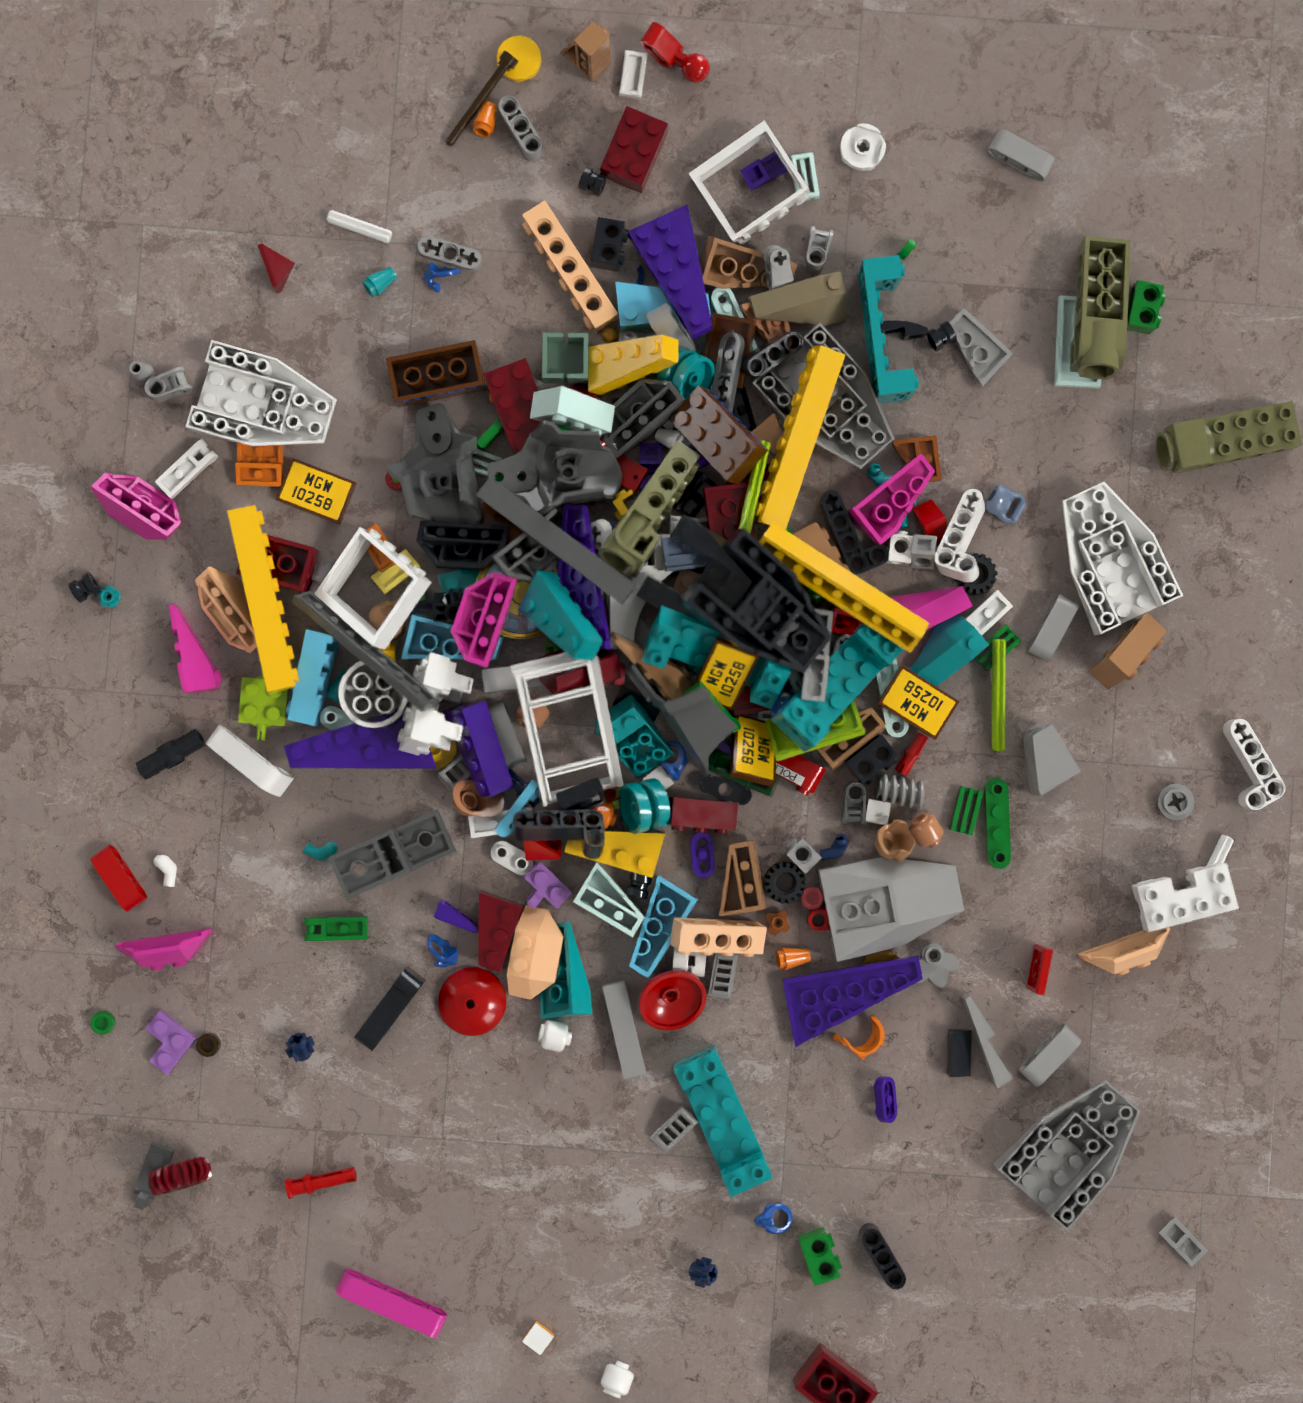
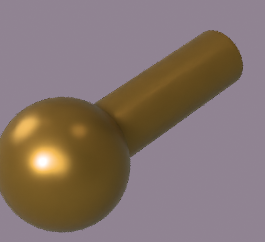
M608 326L602 331V340L606 344L619 341L620 332L615 327Z

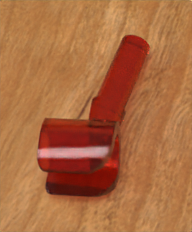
M618 787L606 789V801L621 800V797H617L615 794L616 790L619 789Z

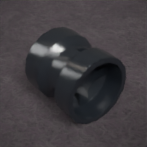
M586 167L581 175L578 188L584 191L589 189L593 195L600 197L608 176L603 173L595 174L593 169Z
M948 321L940 324L937 330L932 328L926 335L929 344L936 352L943 349L944 344H952L957 341L956 333Z
M90 572L82 575V579L79 581L74 580L68 583L71 593L79 603L87 600L88 595H96L101 592L98 582Z
M631 872L629 877L631 882L626 887L625 893L647 899L649 893L647 888L652 883L653 877Z

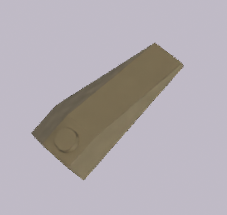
M841 271L816 276L749 297L754 318L758 320L788 321L801 325L804 323L814 325L821 323L826 327L844 323L846 318V289Z

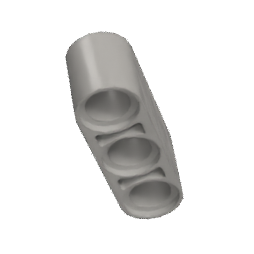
M504 96L500 99L498 106L504 124L524 157L529 161L539 160L543 155V147L539 135L517 99L513 96ZM508 106L515 108L511 113H506L504 109ZM520 125L526 126V130L523 132H518L515 129ZM531 144L538 146L535 151L527 150V147Z
M1004 129L997 130L987 149V152L992 157L1037 181L1045 180L1055 162V158L1048 152Z
M667 303L646 314L649 324L657 335H665L677 339L678 347L684 346L693 351L696 350L693 340Z
M1057 594L1033 636L1027 651L1048 662L1070 625L1079 604Z
M504 702L489 706V713L508 770L526 763L525 753Z
M1065 1023L1061 1024L1023 1062L1019 1072L1035 1087L1040 1086L1074 1052L1082 1040Z

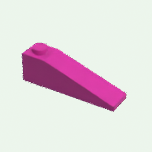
M922 453L848 510L850 519L861 532L878 545H881L899 530L903 520L911 511L913 504L926 487L935 470Z
M963 586L890 597L930 623L927 629L973 607Z
M175 604L169 605L172 630L174 635L178 636L174 646L175 651L178 652L181 658V662L177 663L183 693L196 695L221 689L220 683L223 680L220 670H217L181 608Z

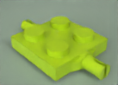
M263 671L261 677H242L238 723H249L257 726L256 740H260L261 737V740L265 741L266 727L285 726L288 689L268 693Z

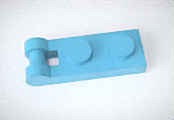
M531 780L496 828L499 836H509L512 831L513 816L519 811H527L525 806L528 802H534L540 795L537 781Z

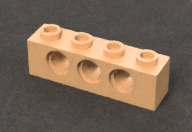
M674 918L670 945L678 953L690 955L691 952L712 955L713 952L724 956H733V953H740L746 957H753L754 954H763L767 927L758 921ZM700 934V937L694 941L696 935ZM721 935L720 939L715 942L716 938ZM742 935L741 940L736 943L738 937Z

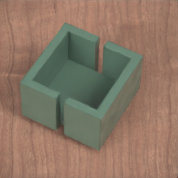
M543 333L542 379L544 384H564V379H568V384H588V333H568L569 343H564L563 333Z

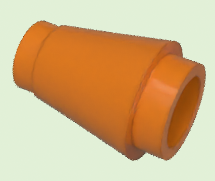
M484 102L472 124L474 127L473 132L480 137L489 138L494 133L497 109L494 103Z
M781 948V950L776 951L777 966L785 971L811 961L808 948Z

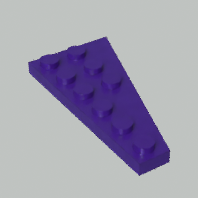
M688 204L629 230L628 237L690 338L693 340L712 331V321Z
M564 504L561 530L595 554L588 506ZM559 558L557 575L560 579L558 581L567 588L571 600L581 608L582 616L589 620L603 640L600 648L611 649L602 590Z
M397 710L391 714H382L366 720L382 722L393 716ZM403 715L397 721L385 727L370 728L354 723L284 746L291 769H437L430 747L428 755L421 753L419 756L399 750L401 742H398L397 739L401 728L404 729L405 726Z
M919 956L783 978L795 1048L829 1028L835 1027L865 1011L872 1005L880 1003L887 997L923 980Z

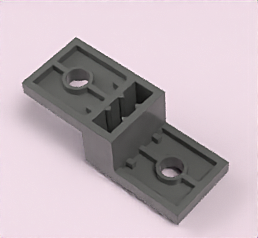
M437 809L328 857L347 900L451 854L456 849ZM423 833H428L432 836V843L429 846H424L420 842V836ZM357 862L365 866V872L361 876L356 875L353 871V866Z

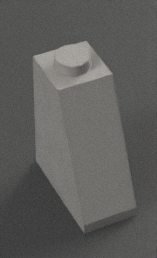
M510 666L482 669L485 693L493 694L518 690ZM539 677L526 680L528 689L542 687Z

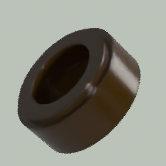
M214 1033L202 1035L196 1043L197 1051L205 1057L215 1055L221 1047V1041Z

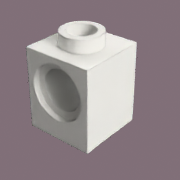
M897 531L888 538L887 549L889 551V558L885 563L908 566L911 563L914 536H909L906 531ZM895 542H902L905 545L904 553H898L895 550Z

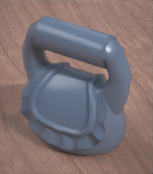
M999 484L990 493L985 508L991 514L996 515L1002 522L1015 524L1018 522L1027 504L1020 493ZM1014 498L1019 501L1008 519L1006 513L1012 502H1014Z

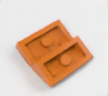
M237 443V462L235 463L236 485L281 487L283 482L284 445L248 446Z

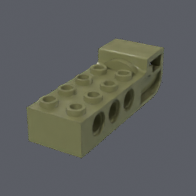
M1085 235L1078 247L1075 329L1070 348V372H1078L1080 377L1107 380L1117 375L1123 365L1127 345L1130 240Z
M1293 401L1205 419L1198 418L1173 423L1164 428L1163 432H1158L1155 438V452L1160 467L1163 471L1172 470L1174 474L1289 451L1302 445Z
M676 441L627 514L622 516L599 549L598 553L601 560L620 574L628 577L631 575L634 578L638 576L658 543L660 536L657 532L661 526L660 524L663 520H666L675 502L679 501L684 493V489L690 485L695 477V473L700 466L697 463L700 454L680 441Z

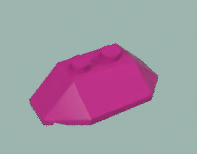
M105 472L91 486L92 492L109 516L146 540L168 539L181 525L176 502L137 476L112 475V473Z
M494 572L465 589L451 630L465 661L488 667L497 648L512 603L517 579Z
M212 928L124 941L115 945L117 950L140 967H150V971L164 969V964L172 963L173 967L187 965L186 961L196 956L213 931Z

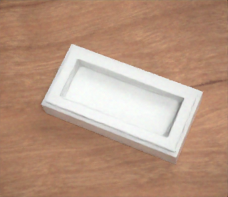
M625 50L619 97L641 100L647 53Z

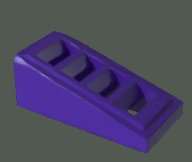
M443 899L439 901L434 915L435 919L473 933L479 931L477 923Z

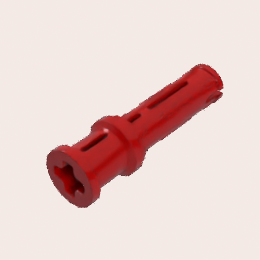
M355 1167L315 1176L305 1174L304 1177L292 1180L286 1178V1194L288 1199H293L294 1196L305 1193L312 1195L315 1190L357 1182V1173Z

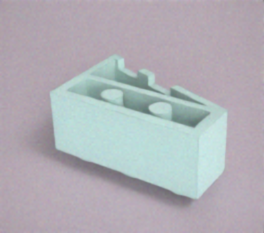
M559 386L534 392L530 419L537 421L546 420L558 426L578 431H599L601 437L602 434L611 433L615 406Z
M596 862L573 902L633 937L644 919V914L603 866Z

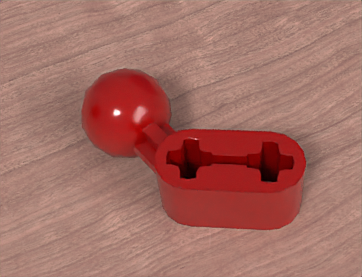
M657 22L651 23L640 40L641 46L662 66L671 69L674 64L681 67L683 76L689 82L699 83L704 81L710 71L708 60L699 53L684 54L682 52L683 46L662 25Z

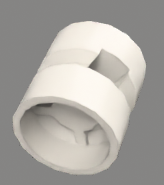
M674 948L672 970H683L696 976L704 977L706 955H702L699 952H691L690 955L678 953ZM689 956H695L694 966L688 965Z

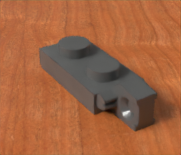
M154 1142L151 1143L135 1185L134 1193L139 1195L134 1207L143 1210L144 1207L146 1208L149 1199H155V1195H152L151 1189L148 1186V1174L168 1166L174 1153L173 1149Z

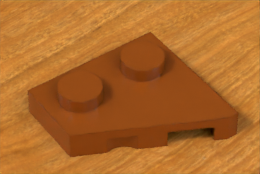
M936 435L892 441V446L905 465L922 453L935 470L928 483L942 480Z

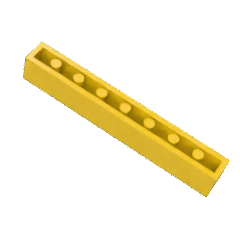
M822 345L813 346L808 351L805 371H802L798 380L800 384L799 389L792 397V409L783 424L785 428L783 436L777 441V453L775 459H772L768 469L770 474L761 489L762 497L760 503H757L755 522L769 527L774 522L786 530L845 354Z
M255 505L228 510L267 692L273 693L297 688L295 682L299 681L297 668H292L291 665L294 653L292 645L287 646L286 637L290 636L287 623H282L281 614H285L282 600L277 601L276 592L280 591L277 578H272L271 569H275L272 555L268 556L266 547L270 546L267 533H262L261 525L265 524L262 510L258 511Z
M774 522L761 538L760 543L792 570L798 577V581L909 653L912 652L924 635L930 623Z

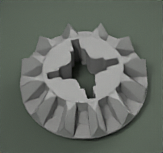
M1181 784L1167 785L1160 791V795L1157 798L1158 809L1162 812L1163 816L1172 820L1186 818L1194 808L1192 792ZM1172 795L1175 798H1184L1178 803V808L1173 805H1167L1173 800Z

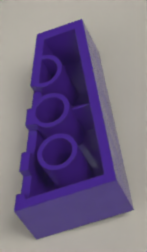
M486 700L465 702L442 711L446 721L463 726L460 741H456L480 796L491 797L513 788L514 785Z

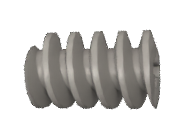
M883 773L877 783L875 800H877L879 795H882V802L885 803L887 798L891 797V804H894L899 799L900 806H903L907 800L909 808H912L916 802L918 810H921L925 795L923 781L919 780L915 785L914 779H909L906 783L905 778L900 777L897 782L895 775H892L888 780L887 774Z

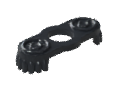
M712 774L703 776L700 779L699 787L705 794L708 793L722 801L729 800L739 805H745L751 801L752 792L750 788L738 785L730 779H721L712 776ZM722 783L730 784L732 788L730 795L722 796L719 793V786Z

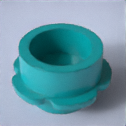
M110 585L100 590L98 598H100L99 603L103 607L109 606L113 608L118 605L121 598L119 590Z

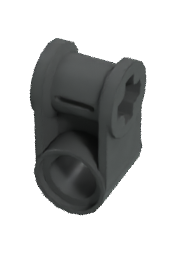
M852 781L844 786L841 809L842 825H846V823L865 825L866 789L858 782ZM853 786H858L860 789V795L856 798L849 796V790Z

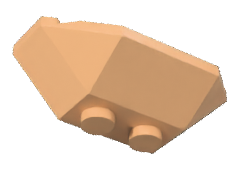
M211 566L208 567L195 579L196 586H198L201 608L229 645L245 650L248 653L253 652L257 648V643L243 584L238 578Z
M526 905L515 929L507 971L508 991L511 996L531 1000L556 981L564 936L551 916L549 909L539 907L532 909L529 905Z
M1170 927L1151 932L1141 930L1078 953V957L1105 971L1116 974V976L1124 975L1130 972V968L1135 966L1143 968L1151 964L1150 961L1157 959L1170 931Z

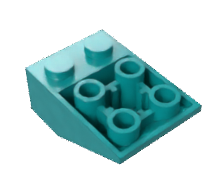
M629 695L609 709L618 757L637 778L674 754L645 709L632 695ZM596 718V733L601 737L598 719Z

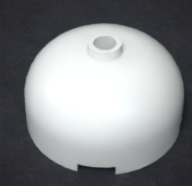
M362 661L355 663L343 675L339 685V701L343 711L351 720L364 727L380 728L394 723L403 715L409 703L405 697ZM381 690L382 696L375 700L368 694V691L376 692ZM385 701L389 707L385 708L382 705L383 702ZM397 710L393 716L382 722L366 720L382 714H391Z

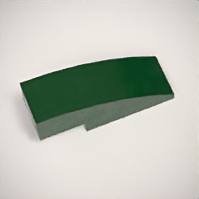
M714 749L709 761V771L769 797L773 796L780 780L779 775L776 774V783L773 787L731 777V755Z

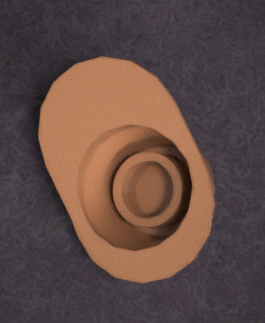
M462 780L453 788L452 804L464 816L494 817L503 810V795L499 793L491 797H481L475 788L474 781Z

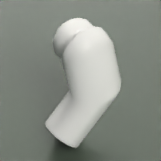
M157 855L153 863L164 873L163 886L175 887L176 864L166 855Z

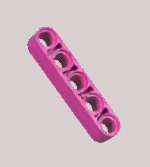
M352 1269L344 1270L335 1290L337 1295L434 1338L439 1336L447 1317V1313L444 1310Z

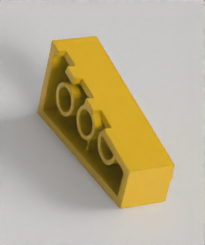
M656 335L590 346L588 392L607 396L611 394V391L627 387V384L633 381H640L650 373L655 374L677 364L678 340L665 335Z
M604 830L605 842L603 853L599 858L590 860L653 877L665 833L641 832L633 834L630 831ZM581 840L567 841L564 852L589 859L582 852Z

